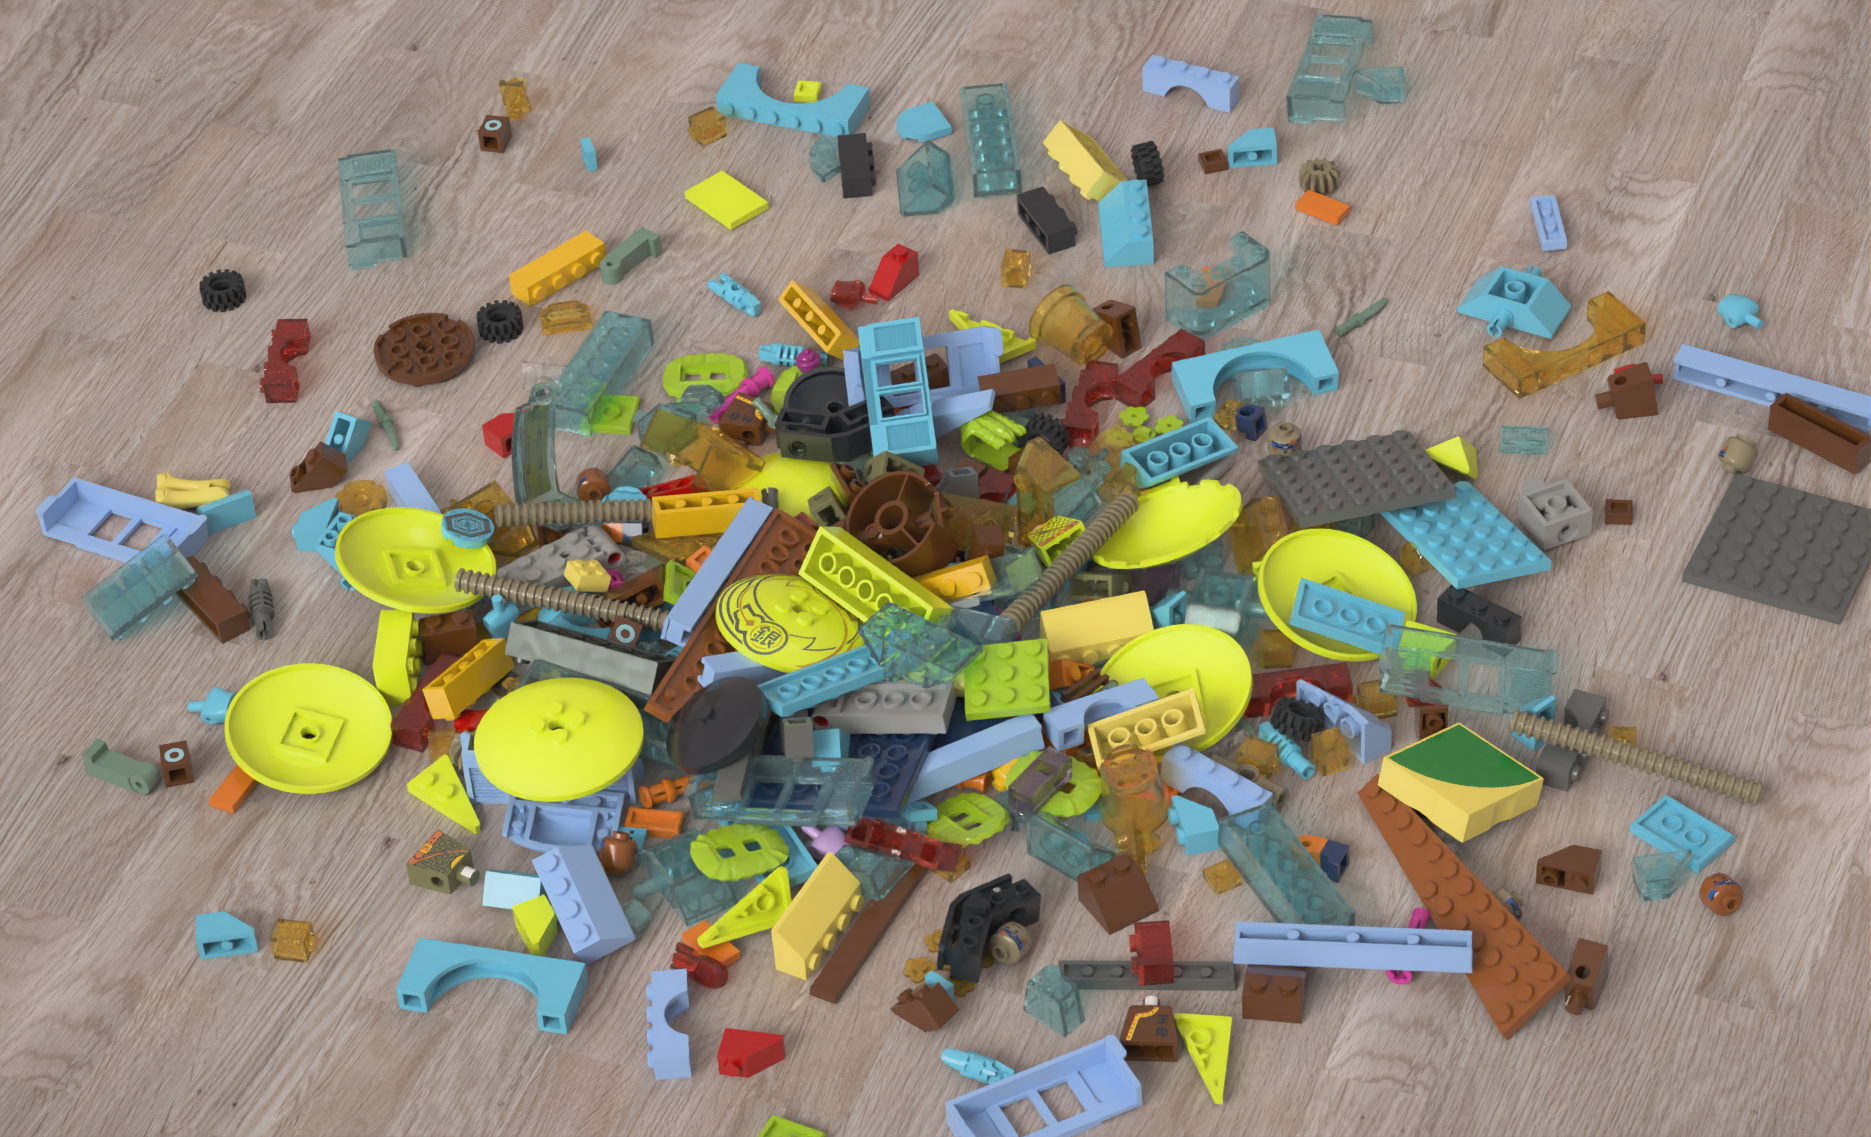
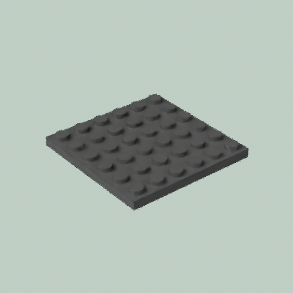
M1397 430L1392 432L1391 435L1385 436L1371 435L1367 439L1360 441L1346 440L1334 446L1320 445L1316 449L1308 451L1296 450L1291 452L1290 457L1269 455L1265 459L1257 460L1259 472L1300 529L1456 498V488L1413 435L1405 430Z
M1735 474L1683 572L1682 582L1840 625L1871 563V509Z

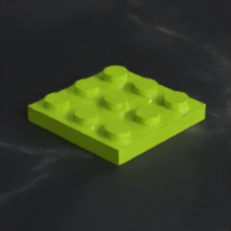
M1047 638L964 647L965 715L967 721L1051 712Z

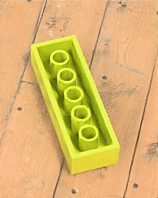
M819 527L798 573L882 636L918 656L932 655L953 610L950 605L841 527Z

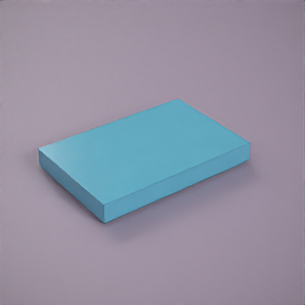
M1668 795L1663 796L1630 824L1629 830L1630 833L1697 874L1734 844L1735 841L1733 834Z

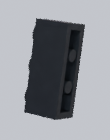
M866 133L837 135L843 199L872 196V186H876L872 142H867Z
M1043 186L1016 195L1017 214L1048 255L1075 246V235H1077L1075 223L1068 219L1065 210L1057 205L1054 196L1049 194Z

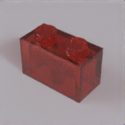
M1169 920L1134 922V935H1129L1130 953L1136 952V956L1131 957L1132 974H1138L1139 986L1174 984V960Z

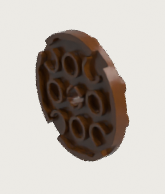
M421 313L399 319L389 325V330L383 335L379 334L374 344L375 362L380 372L393 381L409 384L414 387L449 381L451 377L457 375L469 365L475 353L474 336L470 327L462 320L448 319V315L442 313Z

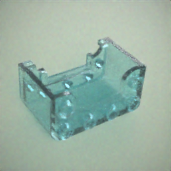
M1244 231L1229 239V249L1236 255L1208 271L1199 274L1187 265H1178L1165 272L1166 321L1192 340H1207L1266 308L1271 302L1270 251Z

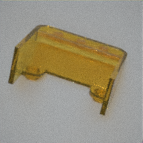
M657 408L640 443L641 448L666 456V462L680 468L683 464L695 470L697 475L693 484L709 489V492L737 490L761 473L766 464L764 459L718 428Z
M1036 437L1027 442L1014 475L1019 530L1017 540L1021 547L1032 551L1034 549L1029 541L1028 534L1034 531L1038 525H1043L1054 518L1053 492L1081 479V474L1041 437ZM1041 561V564L1047 569L1046 565Z

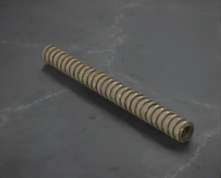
M1122 492L1000 614L998 618L1000 627L1006 633H1018L1046 602L1084 566L1101 546L1138 511L1139 501L1137 497L1130 492Z
M647 498L646 501L630 499L629 502H626L625 499H622L621 502H618L617 499L613 500V502L605 500L604 503L601 500H597L596 503L589 500L588 503H585L583 500L580 503L572 501L571 504L568 501H564L563 504H560L559 501H556L555 504L539 502L538 505H535V502H531L530 505L523 502L522 505L506 503L505 506L498 503L495 507V520L498 527H502L503 524H506V527H510L511 524H514L515 527H518L519 524L527 526L528 523L531 526H535L536 523L543 526L544 523L560 525L561 522H564V525H568L569 522H572L573 525H576L577 522L593 524L594 521H597L598 524H601L602 521L609 524L610 521L618 523L620 520L622 523H626L627 520H630L631 523H634L635 520H638L639 523L643 522V520L651 522L652 501L650 498Z
M464 568L458 570L455 578L454 587L456 592L464 590L465 594L472 592L475 596L479 593L481 597L488 595L490 599L492 596L499 594L506 602L513 600V603L521 602L524 606L528 603L530 607L537 605L539 609L546 607V610L549 611L553 608L555 612L562 610L564 614L570 612L571 615H576L578 613L579 617L587 615L589 619L595 617L599 621L602 618L604 622L609 620L613 622L617 615L643 625L645 630L649 631L652 628L654 632L661 630L662 633L665 619L670 613L668 609L664 612L662 608L654 610L653 606L646 608L642 604L639 607L637 603L629 605L628 601L621 603V600L618 599L614 602L612 598L605 600L603 596L597 598L594 594L591 597L587 593L580 595L579 591L572 593L569 589L565 592L563 588L555 590L554 586L547 588V585L544 584L540 587L538 583L531 585L529 581L523 583L519 579L516 582L514 578L506 580L505 576L498 578L495 574L491 577L489 573L482 575L480 571L474 573L470 569L466 572Z
M1517 708L1513 711L1508 727L1509 733L1515 731L1518 732L1517 735L1525 734L1526 738L1529 739L1532 736L1535 737L1536 741H1539V739L1544 740L1543 743L1546 744L1549 741L1552 742V746L1559 744L1562 749L1569 747V751L1575 749L1578 750L1579 754H1582V752L1587 753L1589 757L1591 754L1596 755V759L1602 757L1606 762H1608V759L1612 760L1613 764L1619 762L1622 763V767L1629 765L1632 770L1636 767L1639 768V772L1646 770L1649 775L1656 773V777L1662 775L1665 776L1666 780L1672 778L1673 782L1676 783L1679 780L1682 781L1683 785H1686V783L1691 784L1693 788L1696 785L1700 787V790L1708 789L1709 793L1716 791L1719 796L1722 793L1726 794V798L1732 796L1736 801L1742 799L1743 803L1746 804L1748 801L1752 802L1753 806H1756L1759 802L1763 789V782L1761 781L1755 783L1754 779L1751 778L1748 781L1745 780V776L1738 778L1735 773H1732L1731 776L1725 770L1721 773L1718 768L1711 770L1708 765L1701 767V763L1695 765L1692 764L1693 761L1691 760L1685 762L1684 758L1678 760L1675 759L1674 755H1671V757L1666 756L1667 753L1664 752L1661 755L1658 754V750L1651 752L1647 747L1644 750L1640 748V745L1632 746L1631 742L1624 744L1621 739L1619 742L1614 741V737L1607 739L1604 734L1597 736V732L1591 734L1588 733L1589 730L1587 729L1581 731L1580 727L1574 729L1571 728L1570 724H1567V726L1562 725L1563 722L1560 721L1557 724L1554 723V719L1547 721L1544 716L1537 718V714L1530 716L1527 711L1520 713V709Z

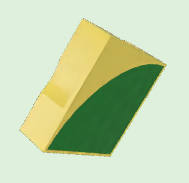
M1458 722L1385 756L1378 786L1406 805L1424 814L1432 823L1463 843L1488 831L1499 822L1512 819L1537 807L1544 778Z

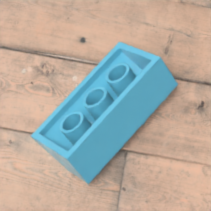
M1147 180L1122 181L1098 202L1104 267L1154 264L1153 233Z
M1209 416L1121 451L1120 475L1133 490L1146 488L1238 452L1239 447Z

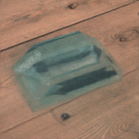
M709 384L689 385L679 399L667 404L671 406L670 412L672 416L704 415L714 412L725 403L722 393Z

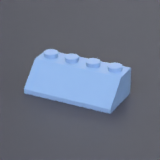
M592 845L556 847L532 860L570 946L582 963H585L587 966L636 940Z

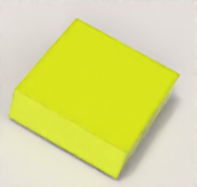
M798 81L794 92V102H817L822 91V83Z

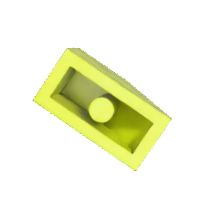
M541 895L512 906L515 926L531 955L545 956L558 934L556 921L559 919L552 904H549L545 895Z

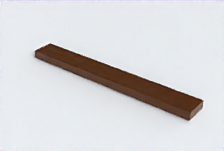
M920 833L913 837L811 985V996L837 1004L942 850L943 844L941 845L938 840L934 841L932 837Z

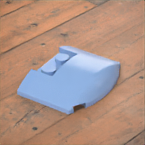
M598 791L582 798L559 802L532 801L510 795L502 835L526 849L543 854L556 847L592 845L597 853L600 851L602 838L613 835V831H618L625 793Z

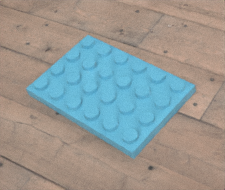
M1459 481L1453 484L1456 488V498L1380 513L1456 589L1551 569L1552 561L1468 481Z

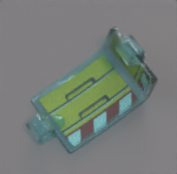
M548 378L535 384L531 389L528 403L517 407L515 411L512 433V477L515 501L519 505H522L523 502H526L527 505L535 502V505H538L539 502L555 504L556 501H559L560 504H563L564 501H568L571 504L572 501L577 503L581 501L561 492L559 489L555 458V401L562 397L564 388L562 383L556 378ZM545 387L549 390L548 394L545 393ZM594 521L593 524L577 522L576 525H573L572 522H569L568 525H564V522H561L560 525L544 523V526L556 531H562L570 526L577 529L583 527L586 530L589 526L598 523L597 521Z

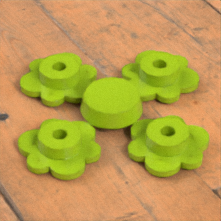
M1130 406L1126 408V411L1119 413V418L1123 421L1124 425L1138 428L1133 433L1125 432L1122 429H1118L1116 432L1108 431L1105 434L1104 444L1105 446H1111V449L1114 451H1120L1124 448H1129L1133 439L1136 444H1141L1155 438L1156 432L1166 434L1183 427L1184 422L1183 420H1177V417L1174 415H1168L1165 419L1159 418L1157 420L1154 430L1151 427L1143 426L1144 421L1149 420L1146 408Z

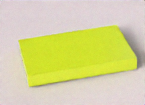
M724 171L718 172L685 191V198L730 230L769 209L768 202Z

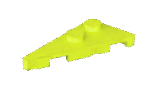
M953 309L949 311V319L959 330L989 326L1001 330L1004 352L999 356V364L1036 349V340L1031 337L1026 341L1015 337V331L1003 329L999 325L983 319L980 323L969 319V314Z
M444 754L407 783L408 792L475 835L481 832L480 822L448 755Z
M781 866L773 871L698 937V946L707 948L773 928L792 902L787 869Z
M1175 1013V1026L1214 1103L1223 1104L1232 1017Z

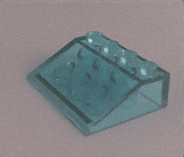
M165 532L81 598L95 621L108 637L114 641L116 638L121 639L131 631V627L138 621L141 623L147 620L152 615V611L159 605L164 606L174 598V594L181 588L184 590L190 587L195 582L198 574Z

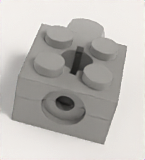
M1534 477L1525 480L1522 488L1523 492L1519 494L1518 519L1543 550L1591 535L1593 510L1567 478L1548 485L1541 478Z

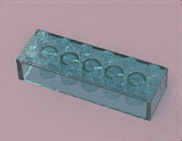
M1007 83L959 87L973 197L1022 193L1021 167Z
M605 310L542 401V403L547 401L545 427L589 437L593 435L595 424L601 422L602 414L607 413L608 405L614 402V396L620 395L654 344L652 322L650 319Z
M1270 802L1219 819V847L1277 923L1355 925V911Z

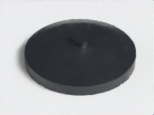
M822 367L802 374L787 389L783 408L835 413L849 407L844 368Z
M740 676L723 678L705 686L694 694L674 717L666 739V749L669 758L680 770L692 775L712 773L731 764L748 750L764 726L768 711L765 694L752 680Z

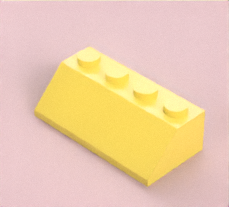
M1061 120L1043 141L1044 145L1049 149L1048 155L1060 163L1058 167L1070 175L1069 180L1081 188V195L1090 201L1092 199L1100 201L1120 182L1129 181L1091 136Z
M1145 591L1040 612L1039 639L1047 638L1049 663L1063 659L1093 665L1097 661L1111 658L1130 641L1154 630Z
M1194 688L1087 725L1099 770L1200 736L1208 731L1204 711Z
M830 852L826 854L771 929L776 970L806 981L813 971L818 970L822 958L827 951L833 949L837 937L848 928L850 919L855 912L861 910L864 903L861 882Z

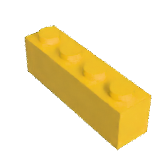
M587 230L509 274L512 295L529 307H532L600 267V261L606 256L605 243Z
M791 280L779 297V302L827 354L844 360L843 350L857 348L860 345L859 338L812 288Z
M758 488L652 497V524L655 537L657 539L724 533L749 496L761 502Z
M988 555L912 578L944 602L990 589L997 581Z
M505 638L483 639L422 689L433 719L445 718L446 721L457 719L461 716V712L464 709L474 705L476 699L491 691V687L515 668L512 657L504 654L506 648Z

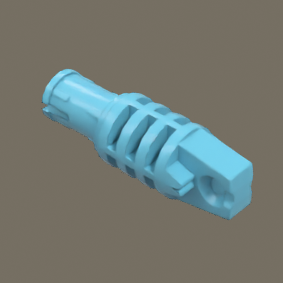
M783 343L762 344L758 351V360L772 362L773 365L796 366L798 354L807 347L792 346L791 344L784 345ZM816 351L821 356V367H828L830 354Z
M1269 721L1259 724L1258 737L1261 743L1283 766L1291 767L1303 780L1309 779L1314 775L1316 771L1315 765L1303 756L1302 749L1292 739L1287 738V734H1280L1278 732L1279 729L1275 730Z

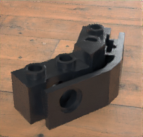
M880 396L882 418L895 416L894 406L884 396ZM867 400L835 413L781 408L775 422L777 448L781 449V457L841 462L873 451Z
M1009 873L959 894L949 905L939 941L937 970L943 971L944 965L951 966V979L979 983L991 935L1007 922L1019 923L1024 927L1038 922L1041 895L1025 879L1012 884V876ZM998 887L1000 891L995 892L993 889Z

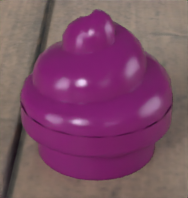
M805 348L798 354L796 366L803 374L817 369L821 366V356L816 351Z

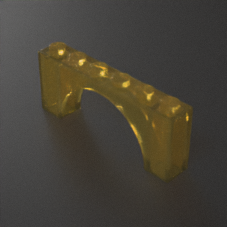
M1607 291L1588 300L1587 321L1593 326L1595 331L1583 343L1560 351H1536L1520 347L1503 337L1483 346V367L1518 399H1521L1645 343L1646 323L1612 293Z

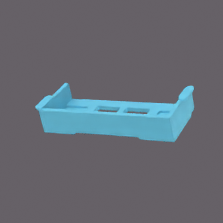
M919 317L868 324V326L858 327L874 457L887 450L918 466L939 464ZM917 360L920 381L878 387L876 366ZM921 391L924 412L882 418L880 396Z

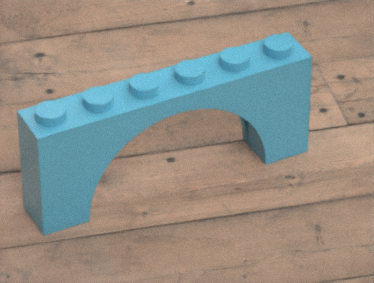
M743 63L736 65L716 94L719 115L833 137L853 134L871 107L869 87L848 83L835 95L817 102L797 104L775 100L767 96L760 89L762 86L760 67Z
M1319 329L1172 362L1171 380L1190 424L1209 416L1212 419L1215 418L1216 400L1214 396L1219 387L1234 375L1249 370L1271 369L1288 373L1302 381L1310 389L1313 396L1338 390L1339 371Z
M419 938L396 991L400 1009L428 1013L434 1002L456 985L480 978L510 980L527 988L538 1000L536 1014L540 1031L567 1035L589 982L586 964L582 962Z

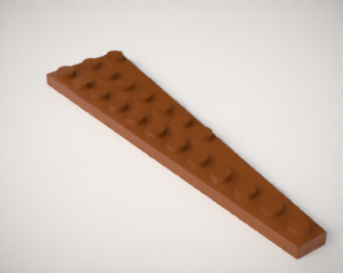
M1377 773L1357 794L1427 911L1430 913L1437 928L1440 930L1472 931V973L1465 974L1500 1033L1508 1040L1560 991L1572 977L1408 805L1378 786L1380 775Z

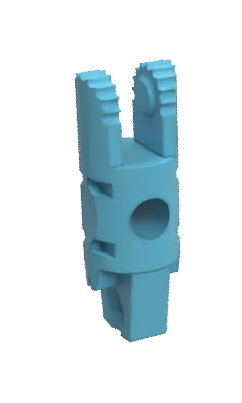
M724 272L719 275L720 282L712 279L707 283L711 291L739 311H743L752 317L761 314V302L757 297Z
M946 1048L941 1053L944 1064L960 1071L961 1076L978 1080L986 1085L1018 1073L1000 1063L997 1059L982 1056L971 1050L965 1053L957 1049L954 1050V1048Z

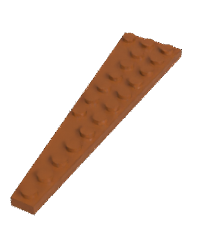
M775 508L644 708L645 711L669 724L682 706L703 688L697 680L698 675H703L704 664L701 662L702 657L738 651L724 638L716 623L715 613L719 597L726 588L744 578L764 574L800 576L798 573L817 533L815 529L779 508Z

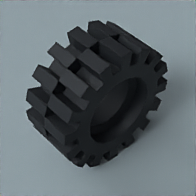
M1151 140L1133 145L1131 148V158L1133 159L1132 165L1135 168L1134 172L1137 175V180H1147V187L1163 183L1164 167L1161 164L1163 162L1160 159V152L1157 151L1154 141Z
M221 269L216 270V274L210 272L208 273L209 277L204 276L203 281L200 280L199 289L202 303L208 310L212 308L213 312H217L218 309H220V312H225V309L232 311L233 306L238 308L240 303L245 302L247 295L242 275L240 273L237 274L235 270H232L230 273L229 269H225L224 272H221Z
M495 300L494 304L486 303V307L482 306L480 311L477 312L476 318L479 335L483 337L484 341L489 339V343L493 344L494 341H497V344H502V341L505 340L508 343L510 338L515 340L517 335L522 334L524 326L521 309L512 301L507 304V300H502V303Z
M1040 413L1039 415H1033L1025 425L1027 433L1021 436L1019 440L1020 443H1023L1022 448L1031 442L1055 458L1060 459L1071 441V437H1068L1070 432L1065 430L1067 426L1064 423L1059 424L1060 419L1057 417L1053 420L1052 415L1048 414L1045 417L1044 413ZM1041 435L1045 436L1049 441L1042 438Z
M1288 697L1280 698L1277 701L1270 721L1275 730L1279 729L1278 732L1280 734H1287V738L1291 739V737H1294L1296 741L1302 739L1304 742H1309V740L1313 742L1315 739L1317 740L1325 720V714L1320 712L1321 709L1313 707L1314 704L1310 702L1308 704L1305 703L1303 699L1298 701L1296 697H1291V699Z

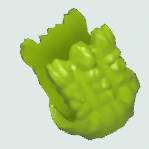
M990 410L961 426V447L968 456L976 459L977 462L990 469H994L999 474H1004L1009 468L1008 458L1021 449L1012 444V442H1015V436H1023L1027 433V430L1021 424L1015 423L1014 420H1009L1007 416Z

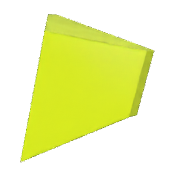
M1460 436L1425 450L1435 463L1477 480L1476 448Z

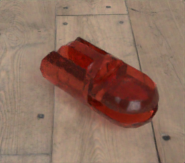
M683 942L676 944L675 951L677 952L673 954V963L670 964L669 969H687L688 978L706 988L717 989L726 984L729 972L722 962Z

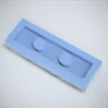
M1555 195L1530 197V208L1542 251L1567 249V238Z

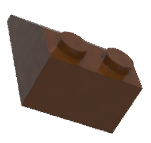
M1248 964L1242 991V1019L1302 1024L1310 967Z

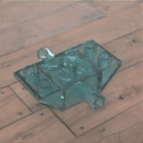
M1201 568L1192 591L1169 587L1166 597L1181 591L1187 593L1185 624L1215 628L1232 637L1238 644L1247 619L1253 617L1272 621L1266 613L1262 602L1254 601L1258 591V577Z
M889 601L861 625L858 631L877 664L884 668L882 675L887 682L893 676L895 677L890 681L892 684L896 683L900 677H903L926 689L954 679L983 652L984 648L969 639L951 632L956 627V621L951 615L944 621L948 614H943L933 623Z
M696 828L683 830L638 850L636 859L649 877L629 885L631 894L637 902L658 891L662 893L687 927L738 903L729 880L721 882L716 879H709L695 865L690 850L691 842L695 841L700 834ZM732 849L718 852L721 858L724 859L736 856Z

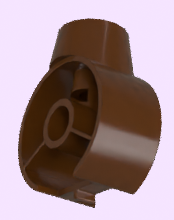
M910 471L890 472L871 481L858 493L850 506L847 517L829 526L841 527L878 554L897 548L903 556L888 560V562L911 578L946 568L953 560L959 548V543L951 536L949 519L953 518L954 514L948 508L954 506L924 477ZM932 499H935L938 523L934 522L933 511H928Z

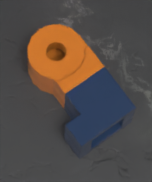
M610 522L609 524L601 525L616 544L632 542V550L647 549L650 543L649 522Z
M1313 835L1299 836L1294 842L1295 863L1303 869L1313 868L1327 873V880L1336 883L1340 881L1350 864L1349 845Z

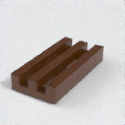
M1096 668L1062 692L1060 700L1067 703L1092 695L1093 691L1100 686L1104 687L1095 693L1116 687L1118 682L1114 679L1109 681L1110 676L1107 674L1100 675L1101 670Z

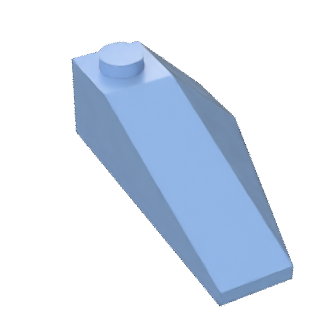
M993 389L931 401L936 439L992 410L996 392ZM923 403L915 404L908 409H902L896 416L924 412Z
M1302 679L1296 681V700L1303 699L1305 703L1308 704L1310 702L1314 704L1313 707L1320 708V712L1325 714L1323 727L1364 765L1391 751L1392 730L1387 723H1383L1374 714Z

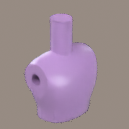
M807 821L801 828L803 832L813 839L808 847V851L817 860L822 861L826 854L830 852L842 862L854 848V845L844 832L836 825H832L821 832Z

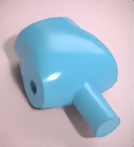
M1730 294L1718 304L1717 312L1731 328H1737L1748 323L1759 330L1764 325V321L1756 317L1759 312L1758 305L1750 298Z
M496 594L491 598L494 609L488 612L482 620L493 639L506 638L509 634L511 622L517 621L519 610L512 601L503 603L502 596Z
M215 687L208 693L205 701H190L188 703V710L190 712H201V720L207 724L225 722L229 705L237 693H231Z

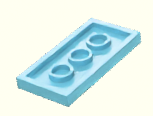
M1301 578L1297 587L1289 624L1394 659L1397 654L1406 612Z

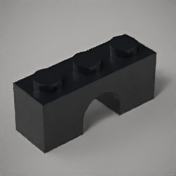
M1453 585L1449 586L1437 598L1438 623L1460 633L1471 622L1482 634V645L1503 655H1506L1521 640L1522 616L1465 588L1456 589Z

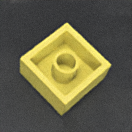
M576 559L574 561H567L564 576L576 591H608L611 576L597 560L582 561Z

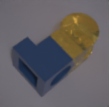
M1227 400L1214 414V421L1220 428L1246 433V439L1256 441L1267 429L1264 407L1236 400Z

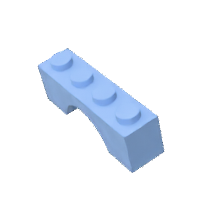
M1152 55L1142 67L1143 91L1165 96L1170 88L1174 86H1186L1197 91L1204 98L1209 108L1229 113L1240 100L1239 76Z
M1141 678L1052 707L1051 712L1043 713V732L1059 752L1083 744L1084 732L1088 728V724L1157 701L1159 697L1147 681Z
M1181 742L1176 743L1162 757L1160 781L1181 793H1184L1191 787L1208 790L1224 804L1230 820L1255 833L1270 817L1272 792Z
M687 969L652 971V984H646L647 1001H652V1006H647L648 1024L652 1023V1028H647L648 1046H653V1050L647 1051L648 1067L654 1068L656 1080L692 1077L689 1036L669 1027L670 1023L677 1016L690 1011Z

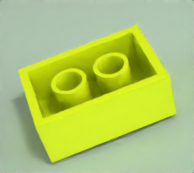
M399 609L380 611L373 660L376 687L388 706L413 705L414 694L419 693V679L417 675H421L422 672L419 656L424 655L423 641L418 638L420 636L419 620H415L414 612Z

